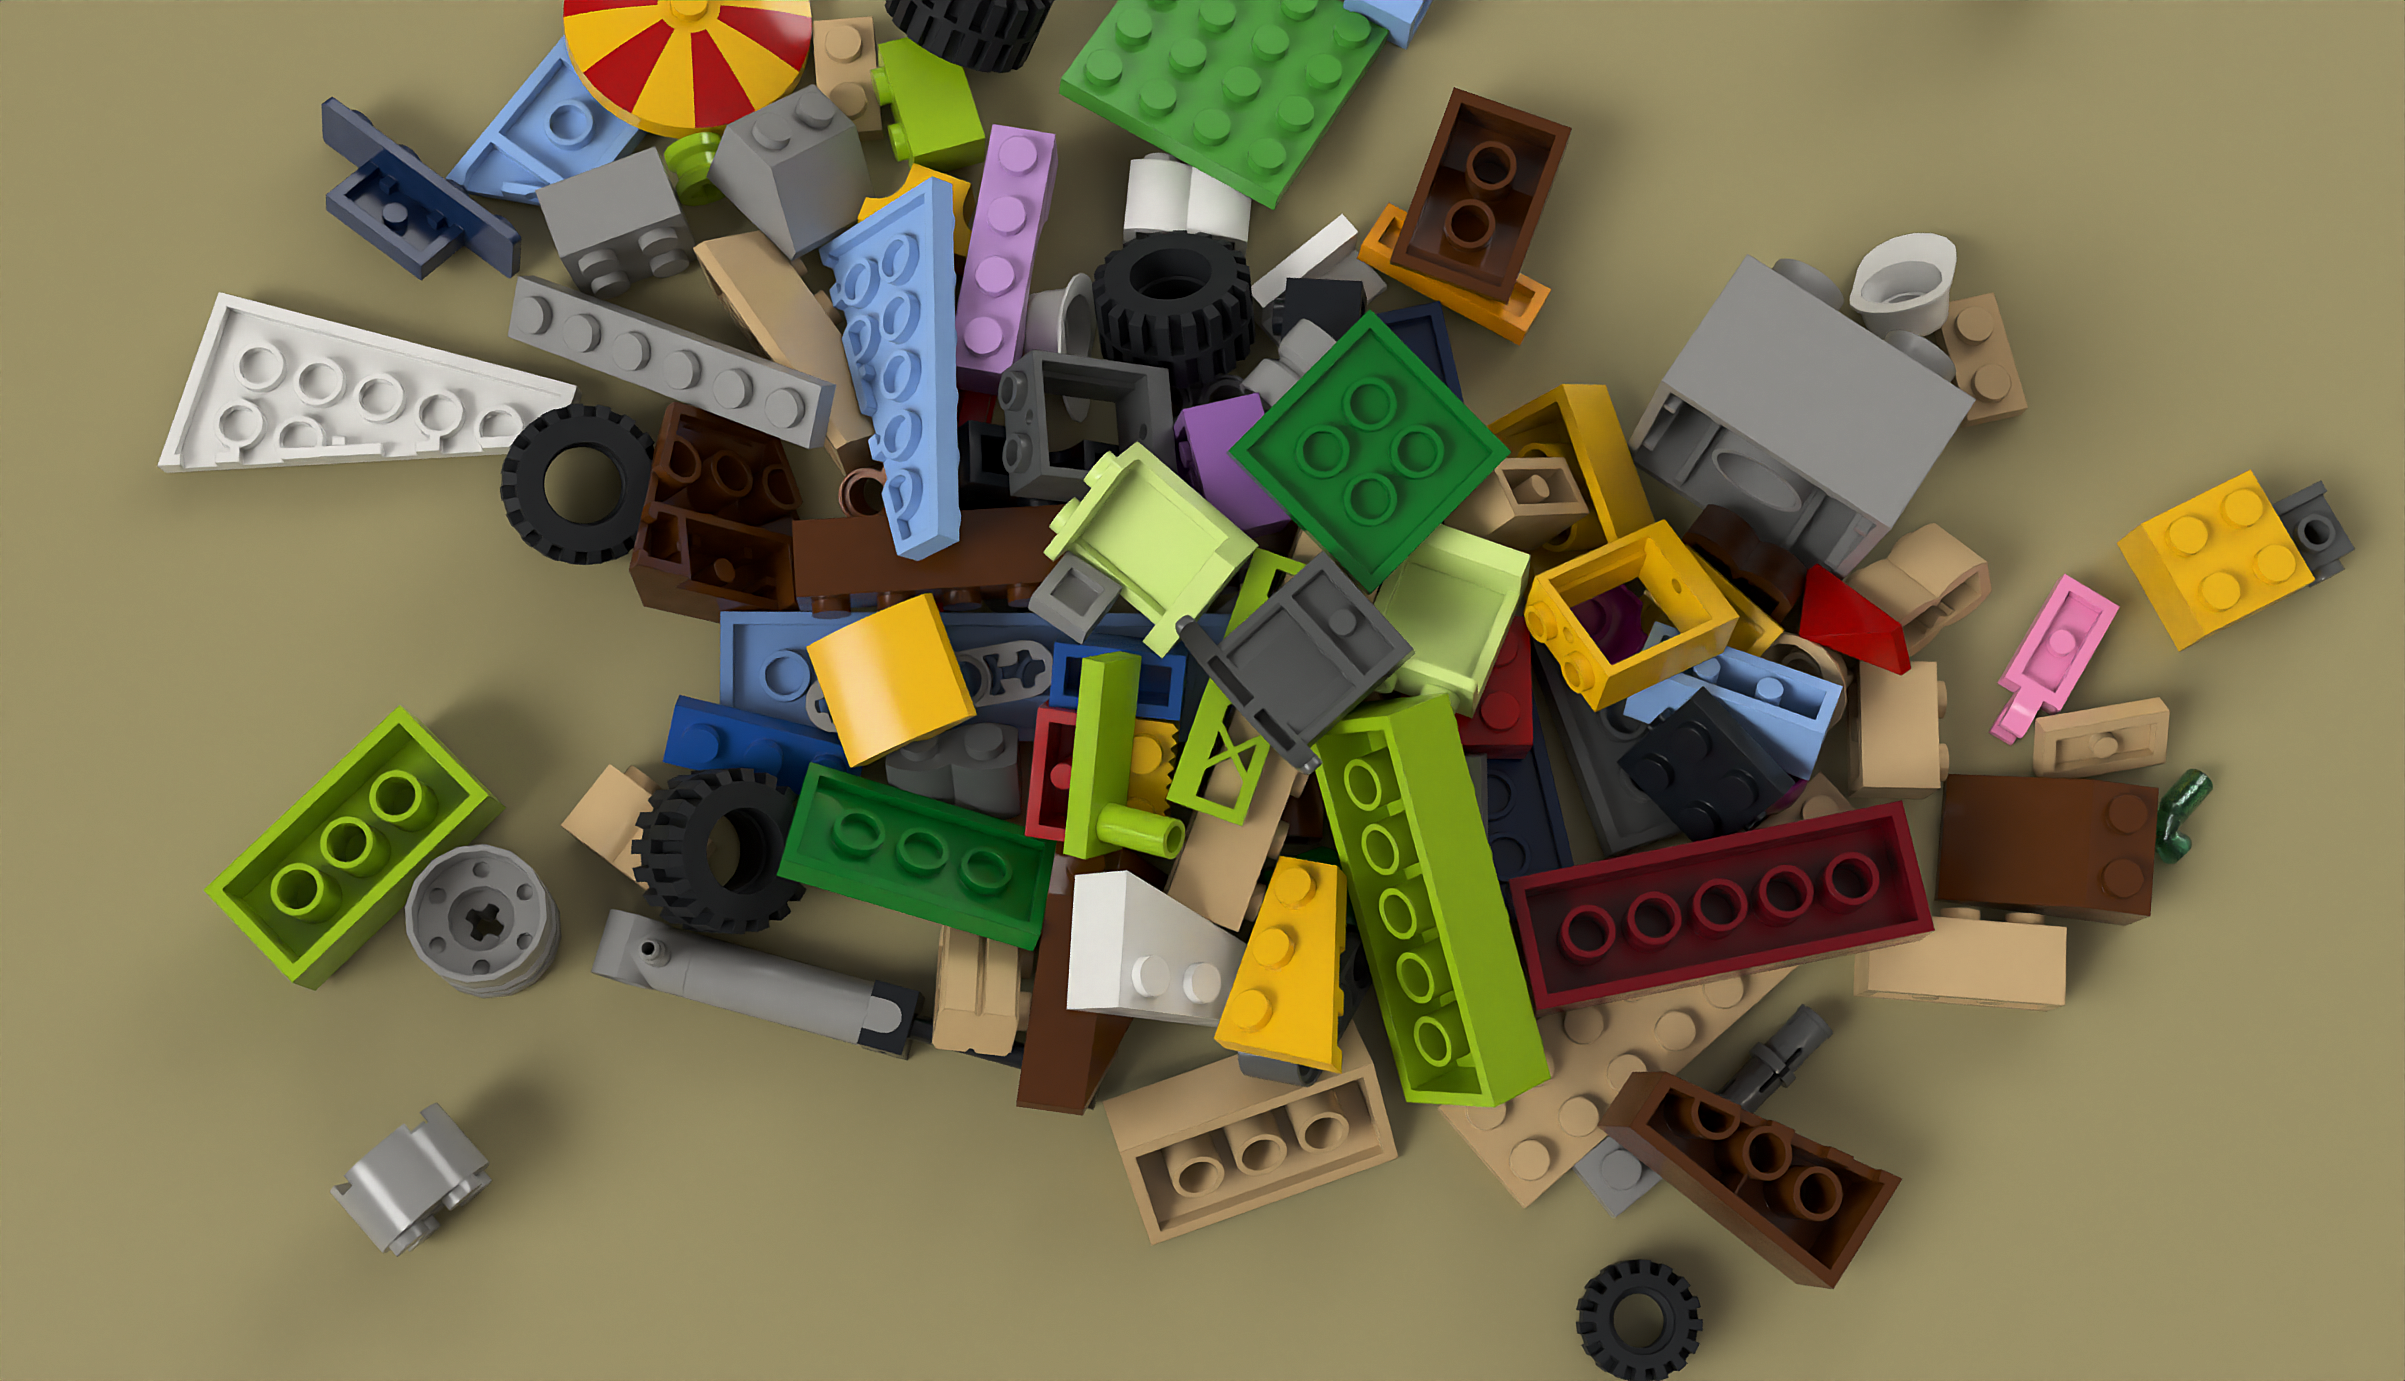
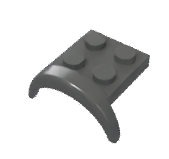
M1324 551L1320 552L1218 645L1213 642L1190 615L1183 616L1175 624L1176 632L1187 649L1224 695L1285 761L1305 775H1310L1323 764L1322 760L1310 747L1415 654L1413 647Z

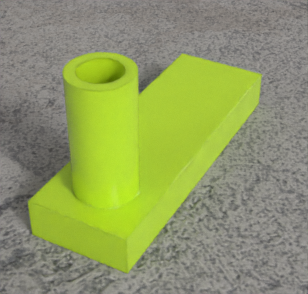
M1117 651L1082 658L1063 854L1086 860L1125 847L1173 859L1182 849L1185 839V827L1181 820L1127 807L1142 660L1140 655Z

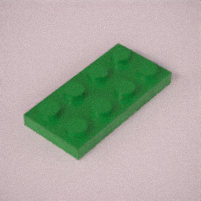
M810 762L776 876L1033 951L1041 934L1057 841L1025 836L1024 826Z

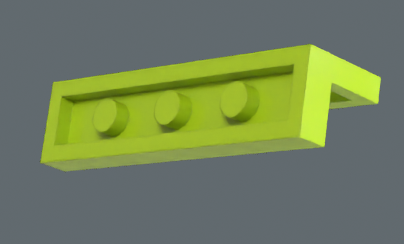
M1257 548L1251 559L1224 638L1270 598L1279 571L1295 576L1306 564ZM1209 677L1166 800L1243 827L1271 745L1261 735H1258L1240 745L1234 746L1225 727L1233 704ZM1220 737H1222L1228 750L1214 756ZM1256 746L1246 772L1238 754ZM1229 758H1232L1243 781L1234 809L1199 797L1209 768Z

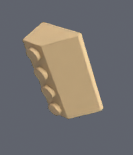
M761 230L706 240L695 246L693 250L713 293L759 357L836 384L824 449L844 477L854 470L882 464L883 462L872 459L868 440L876 434L872 418L860 412L842 342L843 336L836 328V325L843 320L823 290L813 295L805 285L801 277L806 275L808 271L800 257L791 261Z
M1351 1019L1337 1044L1342 1050V1074L1323 1070L1314 1085L1308 1088L1246 1076L1240 1070L1238 1054L1103 1101L1151 1246L1398 1158L1375 1067L1353 1019Z

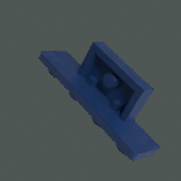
M330 97L321 104L324 142L359 168L326 194V210L421 281L463 246L467 247L507 278H512L520 271L522 239L514 226L506 218L497 214L493 215L471 199L457 182L450 179L445 180L422 163L412 149L403 144H396L377 130L372 122L360 111L350 110L334 97Z

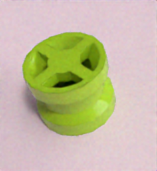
M701 132L685 136L668 146L664 152V159L668 169L677 174L679 181L675 186L679 201L684 205H705L726 197L706 177L722 139V136L718 133Z

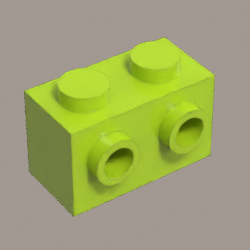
M908 37L878 44L879 68L871 69L870 76L879 106L890 104L895 124L888 125V134L897 162L907 160L910 170L913 163L941 173L984 162L986 138L963 67L937 57Z

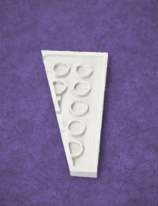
M219 292L157 466L165 473L508 454L509 447L527 425L550 410L563 408L570 404H579L582 392L578 386Z

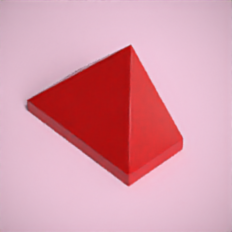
M1818 563L1807 570L1799 637L1901 676L1911 669L1902 624Z

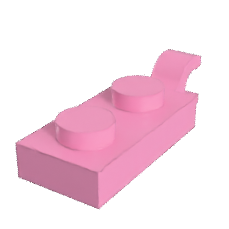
M2066 574L2061 576L2054 584L1997 682L2013 692V695L1995 719L1989 733L2011 746L2017 737L2021 739L2025 735L2039 709L2049 715H2055L2061 711L2120 606Z

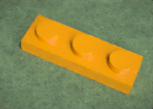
M1388 203L1363 241L1357 259L1435 301H1440L1442 305L1520 346L1545 305L1552 289L1520 273L1508 305L1390 264V259L1407 212Z

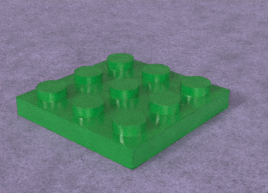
M1369 309L1226 454L1367 595H1370L1487 478L1511 451Z

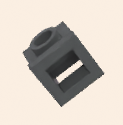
M2321 480L2272 504L2315 578V581L2308 585L2309 588L2345 570L2339 559L2355 550L2323 496L2327 489Z

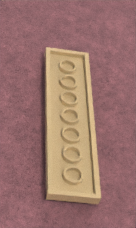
M1820 771L1808 781L1804 792L1791 807L1778 814L1770 815L1754 830L1856 809ZM1797 966L1542 1016L1536 1023L1543 1040L1544 1053L1551 1079L1495 1108L1441 1104L1436 1109L1521 1207L1527 1208L1608 1136L1597 1125L1632 1072L1666 1071L1675 1076Z

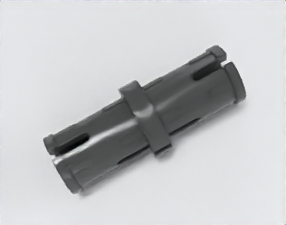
M1802 1004L1796 1013L1765 1044L1757 1042L1749 1051L1751 1058L1714 1094L1741 1105L1742 1109L1754 1114L1780 1086L1788 1088L1795 1081L1796 1076L1794 1072L1826 1039L1833 1035L1832 1029L1816 1012Z

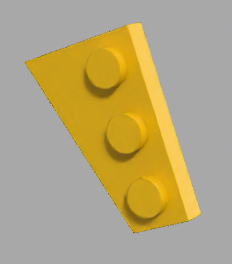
M1279 856L1214 1039L1224 1048L1342 1074V1050L1337 1046L1338 1017L1343 1016L1344 992L1339 988L1340 954L1345 951L1347 876L1338 866Z

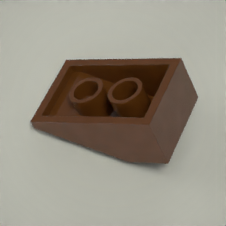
M1454 87L1392 253L1390 264L1508 305L1567 149L1572 128Z
M1948 774L1943 786L1934 901L2122 926L2150 917L2159 788L2094 779Z

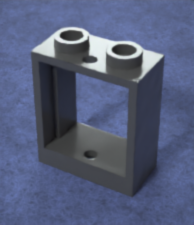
M1031 350L1002 372L998 389V400L1005 414L1006 441L1003 447V464L1006 471L1009 472L1010 496L1069 502L1076 497L1081 502L1091 489L1084 482V478L1089 471L1050 466L1044 393L1115 403L1119 455L1138 441L1177 474L1169 372L1167 368Z

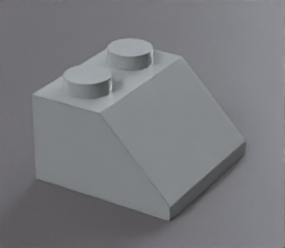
M814 84L728 124L706 176L791 261L838 237L858 224L857 217L865 198H876L856 125Z

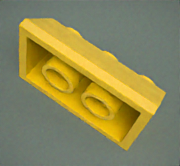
M1561 384L1486 426L1511 451L1506 458L1564 457L1590 511V514L1536 550L1521 551L1531 555L1528 585L1524 592L1526 601L1536 575L1655 523L1606 385Z

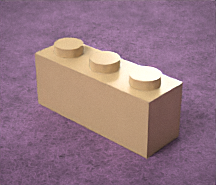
M1943 908L1940 909V917L1931 916L1935 931L1922 940L1855 954L1854 997L2043 1012L2065 1006L2067 927L2045 925V916L2041 914L2008 913L2005 914V922L1980 920V911L1976 909Z

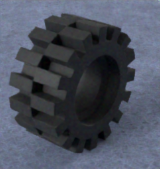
M1651 1260L1620 1261V1263L1608 1265L1601 1269L1600 1274L1590 1279L1585 1285L1586 1292L1582 1299L1579 1298L1576 1310L1580 1311L1579 1322H1576L1577 1334L1582 1336L1584 1344L1581 1346L1586 1354L1591 1356L1597 1362L1595 1365L1604 1372L1628 1381H1660L1669 1378L1668 1374L1673 1371H1680L1688 1364L1685 1360L1689 1354L1696 1353L1700 1344L1696 1342L1697 1332L1703 1331V1319H1698L1697 1308H1700L1701 1305L1698 1297L1692 1296L1688 1287L1691 1285L1683 1276H1677L1673 1273V1268L1663 1263L1651 1262ZM1638 1293L1652 1298L1659 1305L1664 1319L1660 1336L1652 1344L1639 1348L1626 1344L1618 1336L1614 1326V1313L1618 1304L1627 1296Z

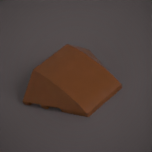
M674 401L667 406L657 437L648 490L629 566V572L644 607L720 623V611L812 612L800 611L796 599L792 521L800 520L796 509L800 507L803 500L780 438Z

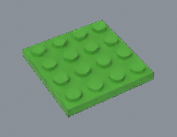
M1118 0L1062 76L1059 94L1264 206L1275 210L1385 46L1389 30L1369 21L1359 13L1344 9V3L1339 0Z

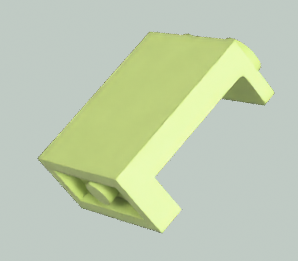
M1137 441L1118 457L1111 451H1108L1092 467L1084 478V482L1091 487L1090 491L1081 502L1076 497L1071 499L1057 514L1049 526L1057 535L1043 553L1054 562L1062 554L1070 551L1121 585L1120 595L1155 624L1142 642L1163 659L1181 641L1175 629L1176 622L1185 615L1192 616L1198 622L1259 545Z
M1440 524L1383 581L1373 604L1415 651V654L1374 691L1391 693L1395 690L1409 696L1448 692L1453 714L1459 713L1472 718L1528 585L1531 555Z

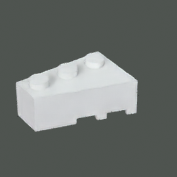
M1127 870L1075 875L1067 1009L1218 1027L1247 944Z

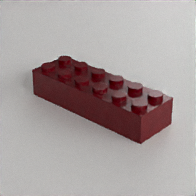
M1902 800L1508 879L1504 890L1518 956L1526 977L1527 989L1535 1018L1920 941L1935 931Z

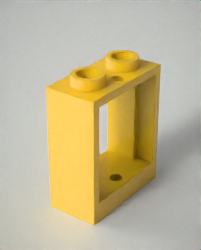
M1665 518L1536 575L1523 610L1525 622L1531 635L1538 642L1545 643L1561 665V671L1568 686L1574 692L1581 693L1594 712L1723 653L1740 617ZM1638 577L1681 634L1611 665L1570 608Z

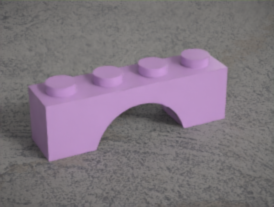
M997 124L992 125L955 316V329L957 331V389L998 396L1002 372L1022 358L1034 260L1043 225L1048 221L1058 168L1056 134Z

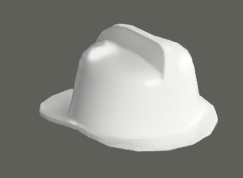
M1912 233L1892 238L1870 251L1863 258L1857 269L1850 295V307L1861 314L1868 331L1883 340L1887 333L1892 330H1904L1924 337L1940 329L1948 317L1949 289L1953 281L1957 262L1955 245L1946 237L1937 234Z
M1079 273L1072 277L1066 288L1046 290L1029 295L1022 357L1031 350L1091 358L1097 321L1092 281L1089 276ZM1063 396L1066 409L1072 420L1078 423L1082 422L1087 416L1090 399Z

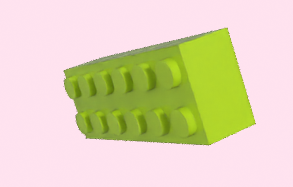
M1447 692L1361 702L1310 749L1323 762L1315 772L1342 870L1347 876L1349 896L1405 1100L1411 1103L1495 1108L1551 1079L1449 695Z

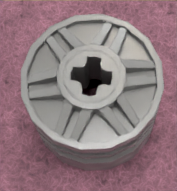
M487 844L457 847L433 859L414 880L405 905L406 933L418 957L458 991L484 999L512 996L536 983L553 963L562 937L560 911L548 888L540 880L533 868L513 852ZM496 918L504 927L503 931L499 936L488 933L483 938V935L476 929L481 919L492 922Z

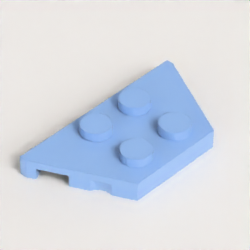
M563 35L445 179L457 182L467 194L540 206L535 190L629 156L648 132L619 119L605 109L589 93L574 70L568 55L565 35Z

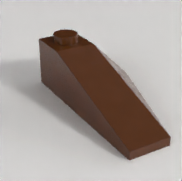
M1057 841L1047 895L1016 1107L1083 1116L1116 1057L1119 1044L1134 1017L1067 1009L1075 875L1127 870L1162 892L1168 875L1125 847L1085 860L1063 854L1064 842Z

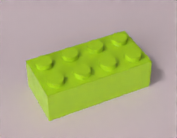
M399 705L203 891L292 983L316 991L406 905L414 880L433 859L457 847L467 846L506 807L417 717Z

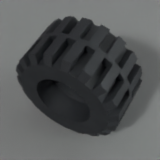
M886 0L884 6L887 13L893 17L892 21L898 29L907 34V37L917 45L937 57L961 67L980 72L1008 73L1011 69L1018 70L1027 60L1054 0Z
M1173 230V233L1167 234L1157 232L1147 234V238L1141 240L1133 239L1124 243L1122 250L1110 252L1104 258L1105 264L1097 267L1094 273L1095 282L1092 283V292L1100 350L1103 359L1167 368L1170 385L1175 386V389L1188 388L1189 384L1196 382L1205 384L1214 381L1215 375L1219 373L1228 374L1237 368L1236 361L1245 360L1251 352L1250 345L1255 342L1256 333L1250 268L1246 265V258L1242 252L1233 250V244L1224 239L1213 240L1211 234L1203 232L1189 234L1187 230Z
M583 403L570 404L542 414L527 425L515 438L503 461L500 473L502 474L500 494L501 501H503L507 512L505 514L511 526L516 529L521 539L529 547H533L542 553L543 556L552 560L575 565L602 564L603 562L616 560L629 554L628 552L635 545L655 450L653 447L655 442L647 432L643 433L635 425V420L626 414L619 415L611 411L610 407L598 404L596 406H586ZM586 447L602 452L615 464L621 478V494L618 503L606 517L596 522L576 523L563 518L551 507L545 494L544 481L548 467L559 454L572 448Z
M749 768L691 771V775H678L667 781L669 789L656 790L648 799V802L654 808L653 811L640 812L635 826L643 829L642 839L632 840L631 854H640L641 866L633 868L636 882H647L649 885V889L642 894L649 906L663 907L660 917L672 924H682V929L694 932L745 934V932H759L770 928L769 920L782 921L791 913L787 902L801 901L807 890L800 882L776 876L796 809L792 804L797 795L789 786H776L777 777L766 772L754 773V769ZM722 816H725L732 823L740 841L738 867L734 875L724 886L714 878L707 860L709 835L714 825Z

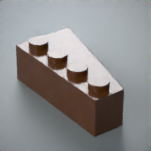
M1666 1071L1632 1072L1597 1125L1798 1285L1834 1289L1902 1181V1178L1882 1169L1872 1168L1855 1160L1854 1156L1832 1146H1824L1801 1136L1790 1127L1742 1109L1741 1105Z

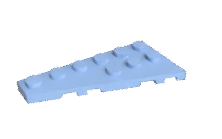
M933 176L819 248L822 264L833 268L836 283L829 290L833 307L843 310L847 327L845 328L842 342L860 412L872 418L876 434L868 440L872 459L884 464L887 481L881 494L898 556L920 561L958 542L961 524L958 494L960 453L957 443V405L959 394L956 388L957 331L955 329L954 289L956 286V273L954 271L953 232L955 216L953 214V190L951 183Z

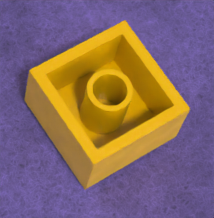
M2251 469L2141 523L2117 542L2118 547L2179 652L2288 598L2315 581L2313 574Z

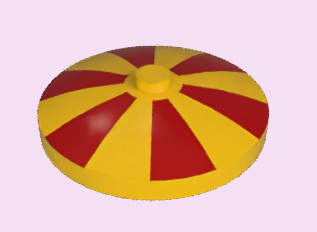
M564 0L563 8L564 35L568 55L576 74L585 88L605 109L619 119L641 130L664 137L681 139L685 136L701 132H714L723 136L728 124L792 94L804 73L809 57L812 34V16L809 0Z

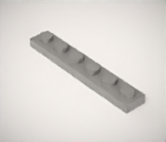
M535 275L518 276L508 337L807 449L824 447L836 384Z

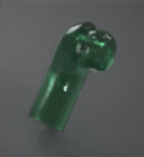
M2197 769L2187 770L2159 802L2155 852L2164 863L2175 864L2191 849V838L2182 833L2179 828L2213 790L2211 779Z

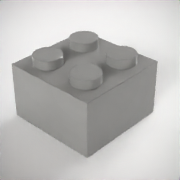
M656 146L535 190L559 257L579 291L598 299L614 298L625 293L632 283L653 275L657 278L674 276L684 271L689 266V262L697 260L693 250L697 246Z

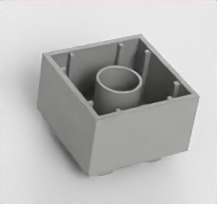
M1747 254L1661 380L1627 445L1634 465L1694 505L1702 510L1708 504L1718 505L1731 510L1753 528L1760 541L1773 543L1786 549L1796 556L1807 570L1818 563L1843 581L1892 529L1976 399L1951 383L1956 375L1954 363L1944 351L1929 340L1904 330H1892L1882 340L1838 312L1844 303L1843 295L1834 282L1819 270L1794 259H1780L1771 269Z

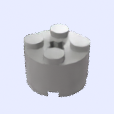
M434 1103L419 1112L428 1122L427 1124L423 1121L412 1131L405 1124L401 1125L361 1158L344 1175L348 1183L335 1185L330 1191L383 1254L392 1250L398 1257L406 1250L411 1252L441 1226L434 1215L445 1206L450 1211L458 1205L463 1207L493 1181L484 1171L490 1162L438 1103Z

